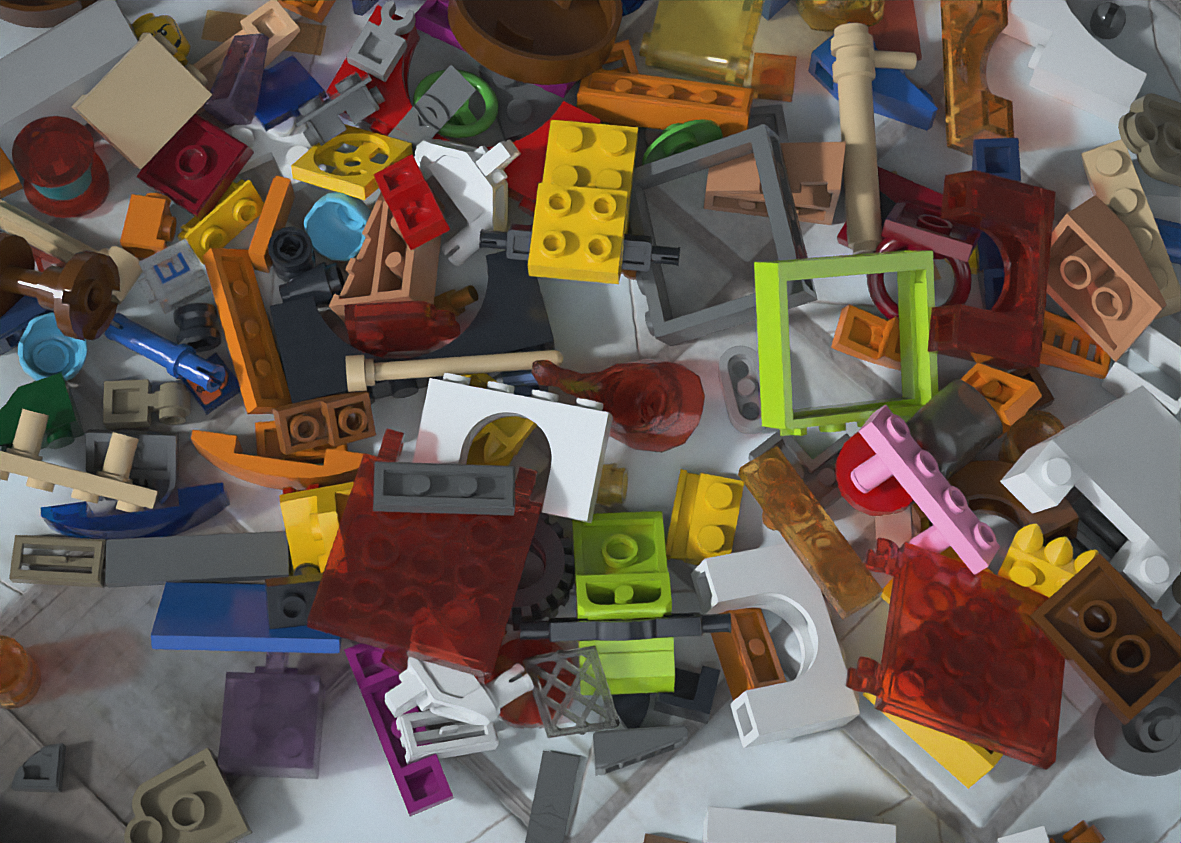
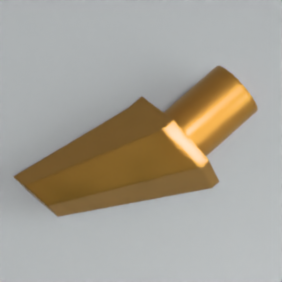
M469 285L458 291L453 289L435 296L432 318L461 315L466 311L465 306L478 301L477 290L474 286Z

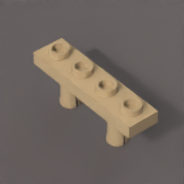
M22 409L12 449L7 448L6 452L0 450L1 480L8 481L9 474L14 473L28 477L26 482L28 487L53 492L55 484L73 488L72 498L98 504L100 496L118 500L116 509L143 515L145 507L155 509L159 491L132 484L133 480L129 479L139 439L113 432L102 472L97 471L96 475L42 461L43 457L39 456L49 416Z

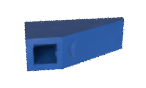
M833 34L812 51L808 72L839 101L838 84L833 82L832 64L836 61V57L831 54ZM873 41L874 50H878L876 48L875 42ZM875 68L876 78L872 81L874 113L926 131L932 128L938 108L935 106L931 95L926 90L917 88L908 80L903 69Z

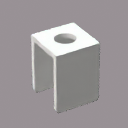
M1148 326L1129 349L1181 383V347ZM1114 363L1101 384L1104 389L1120 398L1143 385L1174 417L1181 409V396L1176 401L1122 364Z

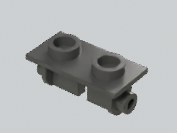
M355 72L335 85L338 92L323 101L322 97L318 95L298 108L301 116L295 119L296 125L299 127L305 122L307 123L309 128L303 134L312 147L318 143L323 146L326 142L347 130L339 117L344 111L347 112L352 122L356 124L380 109L378 105L384 102L385 99L377 86L370 90L366 87L365 84L372 81L369 73L360 78L359 74Z

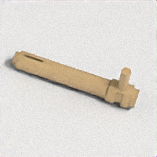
M848 23L834 29V37L831 39V54L836 57V61L832 64L833 82L838 84L841 142H846L843 175L848 247L853 249V254H865L876 251L877 246L882 241L872 81L876 78L875 68L914 70L917 58L916 54L912 52L874 50L873 36L868 33V26L861 23Z

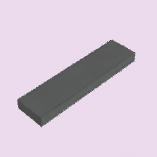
M286 531L106 540L105 584L108 588L165 585L166 582L216 583L258 581L290 576V550Z

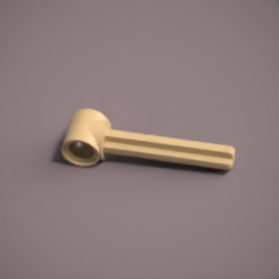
M0 199V228L8 233L25 238L29 244L65 263L76 253L85 250L110 256L117 265L120 276V291L112 290L111 301L117 302L118 305L123 302L145 269L140 260L120 247L111 246L110 249L103 248L97 251Z

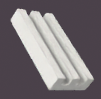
M431 710L402 714L398 716L396 725L398 731L401 730L402 736L400 740L402 747L406 748L407 764H412L434 754H437L438 759L495 750L499 744V739L494 722L488 725H450L440 729L413 733L412 728L458 721L433 714ZM486 734V735H482V736H476V737H470V738L452 740V741H447V742H441V743H435V744L417 746V745H420V744H426V743H432V742H438V741H444V740H450V739H456V738H462V737H468V736Z

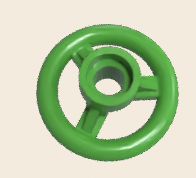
M456 69L482 95L486 109L484 115L477 120L468 108V98L437 133L452 138L473 137L483 133L494 123L498 114V100L493 89L482 78L473 73ZM445 70L431 73L420 81L414 92V105Z

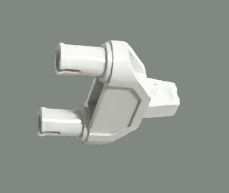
M430 138L424 139L416 146L414 158L425 179L427 180L434 175L467 220V226L442 245L444 255L451 251L455 252L448 258L455 266L460 267L471 255L480 249L479 237L481 229L506 231L508 183L505 179L508 176L503 169L521 154L511 140L499 142L490 151H488L485 145L478 148L452 141Z
M463 590L461 594L434 610L428 607L414 613L407 670L399 675L402 683L385 694V704L395 718L419 706L422 712L430 709L433 714L461 722L488 725L498 718L500 708L525 692L534 689L528 673L522 676L521 673L525 669L519 663L487 684L479 683L449 641L448 633L481 615L477 601L475 599L471 602L469 601L472 598V594L468 590Z

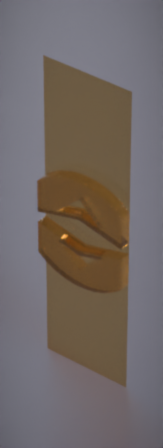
M207 10L201 39L218 42L227 41L243 29L240 21L248 15ZM295 22L300 32L284 51L321 56L327 26Z

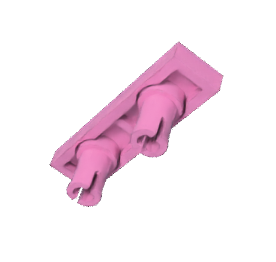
M887 405L872 413L858 432L876 454L851 472V479L855 486L861 492L868 493L893 475L934 524L912 538L908 543V549L917 562L924 564L951 546L974 575L988 567L1000 548L992 529L986 523L980 522L971 511L963 493L958 488L950 485L939 471L934 457L929 452L921 449L910 435L907 424L900 416L893 414Z

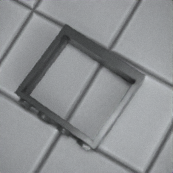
M762 124L634 168L629 209L631 229L628 230V234L651 236L654 246L656 245L645 189L754 153L778 259L808 258L779 136L767 125ZM651 263L650 270L647 272L636 271L638 287L641 293L646 296L649 309L645 313L647 328L652 336H655L657 340L669 346L757 319L756 293L673 319L661 264ZM813 279L787 281L788 309L818 300Z

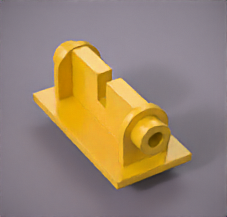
M242 179L237 183L232 182L213 208L214 210L202 220L194 216L189 222L181 225L182 231L177 235V238L186 248L189 249L191 247L199 261L204 265L202 256L211 248L225 247L261 215L264 202L249 179L246 182Z

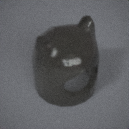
M956 378L905 422L909 428L910 435L921 449L929 452L934 457L939 471L946 480L969 464L1003 434L1001 420L990 403L974 387Z

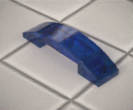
M221 482L178 488L179 506L103 517H95L86 501L41 507L40 509L41 517L51 530L71 538L107 540L170 537L190 530L219 514L230 505V498L224 483Z

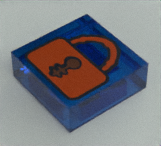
M217 352L206 358L225 369L223 383L211 377V381L220 386L215 392L210 393L186 378L181 379V382L186 385L187 390L206 415L241 392L238 380Z

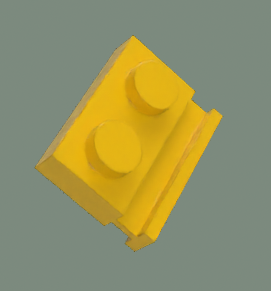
M680 469L666 541L667 560L672 558L684 561L683 563L699 565L705 558L731 554L745 481L704 473L698 475Z

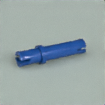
M116 313L112 320L120 325L119 328L110 324L105 331L106 338L114 340L165 367L167 373L176 379L186 378L210 393L215 392L220 387L211 381V377L222 383L224 381V367L197 355L193 347L185 343L178 345L126 318L121 313Z

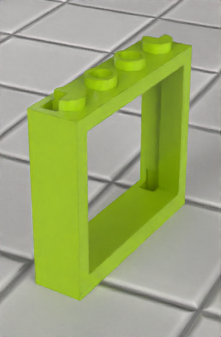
M903 250L754 262L762 427L780 429V436L807 435V427L819 426L820 432L845 431L846 423L857 422V427H862L872 413L884 405H887L893 414L900 416L905 423H916L919 414L939 412L932 250ZM897 272L902 397L793 409L787 281Z

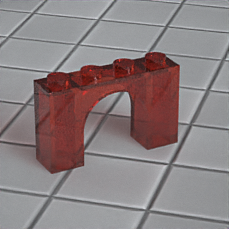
M978 170L945 175L941 219L974 227L988 234L996 243L1001 253L1005 277L1001 295L990 310L964 304L932 307L927 352L1009 370L1040 367L1048 272L1051 258L1052 229L1055 216V191Z

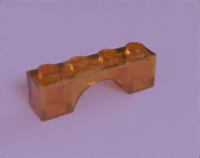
M940 0L947 147L970 156L973 154V141L975 139L1015 138L1013 101L992 94L986 78V67L991 48L999 34L1008 25L1007 0Z

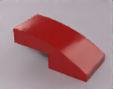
M413 154L373 174L410 250L450 230Z

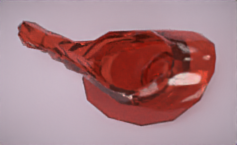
M643 359L618 363L602 371L582 374L561 368L549 360H536L532 363L533 370L531 373L539 385L558 387L564 393L572 395L576 399H587L603 403L602 411L609 412L613 416L609 436L635 450L662 453L683 445L700 422L705 400L699 375L682 364L657 359Z

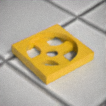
M344 124L347 130L335 136L323 146L320 143L314 145L291 165L292 175L296 180L366 200L379 188L373 174L413 154L412 143ZM344 143L359 147L356 151L346 154L336 151ZM378 153L389 156L384 164L375 163L370 160ZM349 162H361V163H360L359 165H357V166H346V165H345L346 163H349ZM325 164L335 167V169L331 173H327L318 166Z

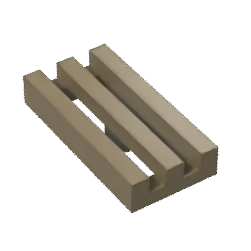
M15 535L9 579L12 583L103 588L104 578L102 576L103 570L106 567V540ZM24 548L94 552V558L24 555L23 552ZM39 566L92 569V574L21 570V567Z

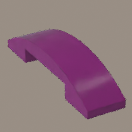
M386 632L344 649L409 816L411 817L454 799L437 754L412 764H407L406 748L402 747L400 740L402 736L401 730L398 731L396 725L398 717L395 718L385 704V694L402 683L399 675L403 672L388 633ZM416 706L403 714L414 713L419 711ZM425 726L412 728L413 733L427 731ZM432 743L420 744L417 746L429 745Z

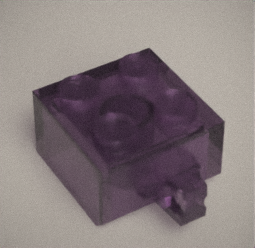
M267 652L265 666H255V673L226 672L218 766L226 776L319 779L325 685L321 676L298 675V668L288 667L289 652Z

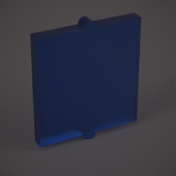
M293 55L267 70H260L257 76L233 89L237 98L266 132L293 116H300L301 113L298 108L318 95L322 99L327 97L325 90Z

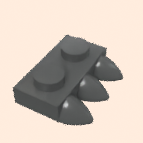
M89 429L85 432L87 473L96 475L97 471L102 472L113 432L137 438L139 440L129 479L133 480L132 484L144 487L145 479H147L149 488L159 491L157 501L160 504H163L170 497L174 490L176 479L179 477V432ZM100 496L99 501H102L105 497Z

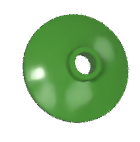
M706 119L689 121L683 124H672L664 129L661 136L648 147L642 158V166L722 139V130L716 122Z

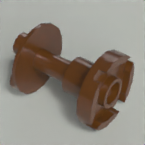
M0 233V318L22 297L29 296L37 298L42 308L54 311L57 327L64 336L85 341L84 339L92 341L98 339L108 329L118 306L117 302L111 301L112 290L120 291L118 267L110 256L85 250L76 253L66 263L64 268L50 266L43 272L35 271L32 248L26 239L11 233Z

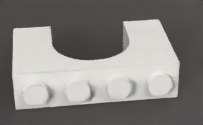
M444 373L443 381L429 379L412 463L466 465L472 441L484 426L503 417L526 418L535 422L543 430L551 448L552 462L542 513L592 523L613 419L609 412L602 411L603 403L577 398L575 406L558 403L559 395L539 390H532L531 397L514 394V386L488 381L487 389L469 386L471 378L450 373Z
M805 540L705 558L691 573L703 614H719L728 610L744 608L766 609L783 618L794 630L800 643L802 660L795 680L746 690L730 703L743 748L842 727L860 714L859 693L856 686L850 682L845 667V650L841 641L836 639L831 623V606L828 599L822 595L817 579V562L814 556L809 553Z

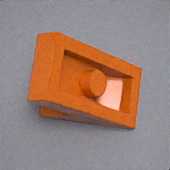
M981 363L975 364L947 391L950 397L991 436L997 439L1001 438L1019 419L1025 416L1028 409L1042 397L1034 382Z

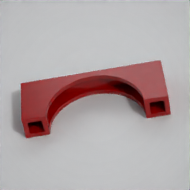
M376 6L368 20L377 26L382 22L381 6ZM395 13L391 17L396 21L403 19V17ZM415 25L410 32L399 36L406 40L407 48L387 81L384 82L369 74L372 81L365 84L366 87L370 90L377 86L385 99L384 102L378 105L380 107L378 111L362 119L371 125L369 129L372 132L388 136L412 108L408 84L409 68L413 53L420 40ZM346 58L326 91L328 96L331 97L338 92L335 85L347 76L357 72L361 78L367 72L349 64ZM564 100L558 110L540 128L526 137L512 142L521 154L503 169L508 176L505 179L508 183V197L519 202L518 208L533 218L538 183L543 182L551 120L602 124L600 119ZM346 111L340 114L341 117L352 122ZM436 134V135L432 138V139H440V140L450 141V140H448V139H446V138L440 136L439 134ZM493 147L486 148L488 149V151H490Z

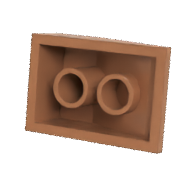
M1096 195L1066 213L1024 267H1027V273L1115 362L1127 352L1167 306L1127 225Z

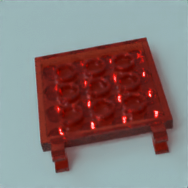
M387 428L378 456L363 454L307 619V627L491 680L543 504L531 501L538 471L520 466L515 481L514 515L373 511L375 462H398L404 446L402 441L405 433Z
M878 537L875 551L872 549L866 551L864 567L873 572L893 576L881 665L871 658L860 656L857 662V669L848 668L845 686L854 691L876 696L874 709L1045 770L1050 768L1056 762L1065 658L1030 617L1049 597L1037 593L1029 587L1020 586L1011 580L984 570L974 575L965 563L911 543L904 542L899 548L895 542Z

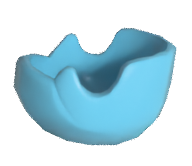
M340 192L327 193L313 205L312 209L305 216V232L310 237L313 248L317 253L330 260L349 261L350 258H354L359 253L365 237L362 232L369 219L371 210L362 199Z
M54 312L29 321L18 344L19 362L23 371L35 381L61 372L66 381L73 379L82 369L87 356L88 344L86 339L83 341L64 336L57 327Z

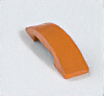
M192 430V442L197 452L208 462L234 477L263 487L283 490V487L292 486L296 490H303L313 483H319L320 487L365 480L372 478L375 468L370 454L326 448L324 464L316 465L242 454V446L235 435Z

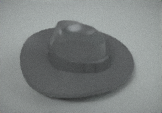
M1181 677L1177 678L1126 726L1102 703L1095 719L1094 738L1100 753L1107 761L1125 772L1139 776L1156 777L1168 775L1181 769Z

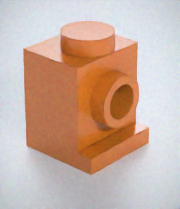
M147 193L146 196L131 194L120 243L124 250L140 261L164 265L171 262L172 257L166 243L174 240L177 220L171 214V199L159 193Z

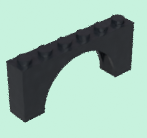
M506 251L486 255L487 290L482 306L474 320L461 335L444 347L431 353L410 358H385L362 352L340 339L325 323L316 307L313 296L270 306L292 403L353 393L348 392L346 356L364 355V359H373L374 363L555 350L554 337L537 277L529 276L527 260L509 259L506 256ZM491 372L487 374L491 377H494L501 374V372ZM443 376L375 381V386H367L366 392L369 393L371 405L375 402V399L388 396L406 398L416 394L419 389L428 387L430 378L443 381Z

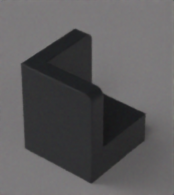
M702 666L701 674L675 667L674 692H657L654 711L708 724L721 670Z

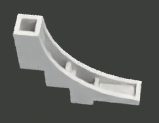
M1003 0L998 12L1005 16L1000 32L1036 47L1028 64V67L1034 70L1029 86L1118 125L1120 118L1129 113L1130 105L1135 101L1147 73L1118 58L1093 38L1071 12L1065 0Z

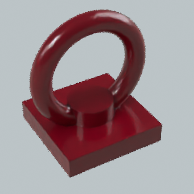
M900 198L885 220L881 236L886 238L879 243L876 251L873 253L898 251L907 246L908 250H932L934 260L946 258L949 261L954 274V286L946 302L935 309L936 327L953 319L962 310L969 298L972 274L968 260L979 241L984 223ZM884 273L867 274L868 291L877 309L889 320L895 316L899 318L898 304L890 297L886 290Z

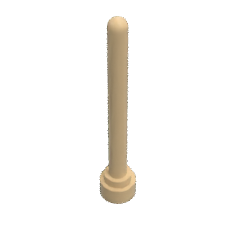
M558 350L380 363H374L373 359H364V355L346 356L348 392L367 391V386H375V381L436 377L444 376V373L464 375L557 368L563 363V355Z

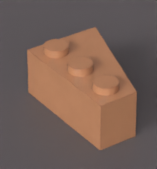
M846 142L780 143L799 221L832 225L841 190ZM754 153L709 168L703 209L769 217Z

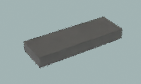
M375 462L373 511L514 515L515 466Z

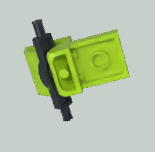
M662 511L593 514L592 523L572 519L576 617L549 618V621H519L520 641L549 639L550 642L578 641L581 696L674 692V637L702 636L703 633L716 632L731 633V614L671 613L672 596L670 574L667 568Z

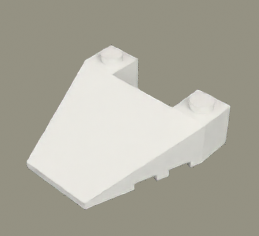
M1143 385L1098 409L1084 419L1066 427L1052 437L1027 449L1000 481L1032 514L1057 506L1075 485L1128 538L1109 563L1149 605L1155 604L1180 574L1181 423Z

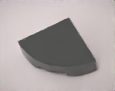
M60 743L51 744L39 749L40 751L32 755L18 768L11 787L14 791L61 793L66 746Z

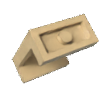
M143 33L133 48L87 95L83 94L71 106L133 167L140 170L212 96L204 87L209 82L207 78L192 64L185 68L173 56L177 49L160 33L155 37L150 33Z

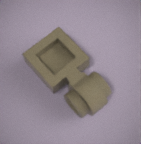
M149 379L104 381L103 424L106 429L151 427V413L154 412L159 416V422L166 425H180L186 422V416L191 413V394L187 392V387L184 384L177 382L164 383L160 385V391L152 393V385Z

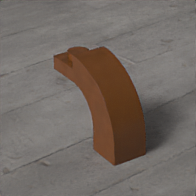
M990 460L973 461L943 470V476L951 486L958 488L963 493L968 507L974 514H990L1002 517L1015 525L1019 530L1024 526L1036 523L1043 533L1044 547L1059 537H1068L1069 540L1077 537L1079 516L1066 497L1057 506L1032 514L1000 482L1014 466L1013 463ZM917 503L912 504V525L917 533L920 534L934 524Z

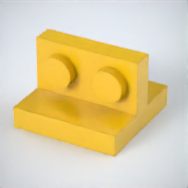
M370 479L279 495L294 571L296 567L304 563L317 565L320 573L385 566L386 558L377 511H373L374 496Z

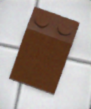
M1100 553L1030 615L1031 619L1082 680L1125 726L1181 676V637Z

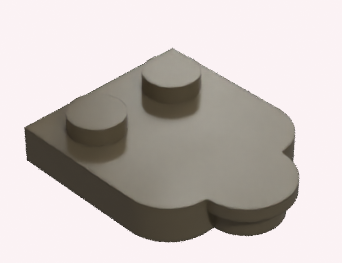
M1154 93L1146 94L1133 101L1130 105V112L1120 118L1118 124L1120 137L1125 146L1132 153L1136 154L1139 165L1149 177L1181 187V103Z
M206 748L145 781L137 788L132 799L135 817L126 827L124 841L125 843H235L253 832L213 750Z

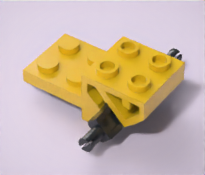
M551 120L543 182L538 183L533 225L511 224L508 232L481 229L479 237V248L507 250L506 256L509 259L527 260L529 276L619 284L622 269L647 272L650 270L651 263L679 266L680 247L653 246V238L651 236L628 234L638 127Z

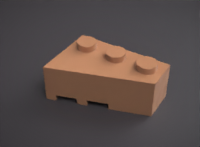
M380 192L362 232L365 237L357 258H350L345 269L349 275L340 295H333L329 307L352 331L432 321L442 235L410 250L389 206ZM433 193V195H434V197H435V199H436V201H437V203H438V205H439V207H440V209H441V211H442V213H443V215H444L445 206H444V204L439 200V198Z

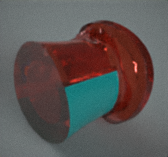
M49 116L27 124L16 136L12 147L13 163L16 170L24 178L23 187L26 198L36 210L53 217L75 218L94 212L105 202L110 190L109 174L104 162L95 152L91 133L84 125L68 117Z

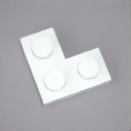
M293 100L223 131L243 142L254 151V154L239 174L273 159L281 176L291 179L293 190L297 192L312 184L294 179L291 165L311 149L312 146L303 134L307 130L305 123L299 127L296 125L295 119L301 115ZM325 164L318 166L321 170L329 173Z

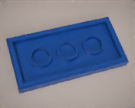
M166 582L151 632L152 649L340 653L345 621L269 629L265 584Z

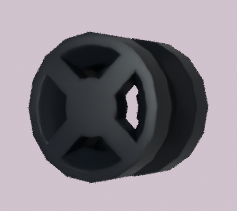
M192 303L181 306L174 311V323L180 329V333L176 337L178 345L185 343L193 347L198 353L215 349L221 344L220 331L215 329V322L218 319L216 306L208 303Z

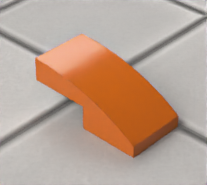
M849 304L841 310L831 348L873 364L901 371L899 318L895 316L887 321Z

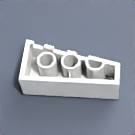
M708 806L703 821L702 843H896V825L884 824V818L879 816H857L856 821L837 819V815L829 813H811L808 816L779 810L753 811Z

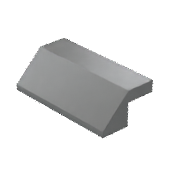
M98 0L0 59V147L14 167L12 159L14 142L28 159L36 154L35 149L29 151V144L27 143V137L35 129L39 128L43 130V133L49 134V137L44 140V145L36 148L37 153L87 124L71 106L83 94L87 95L139 41L134 27L116 0Z

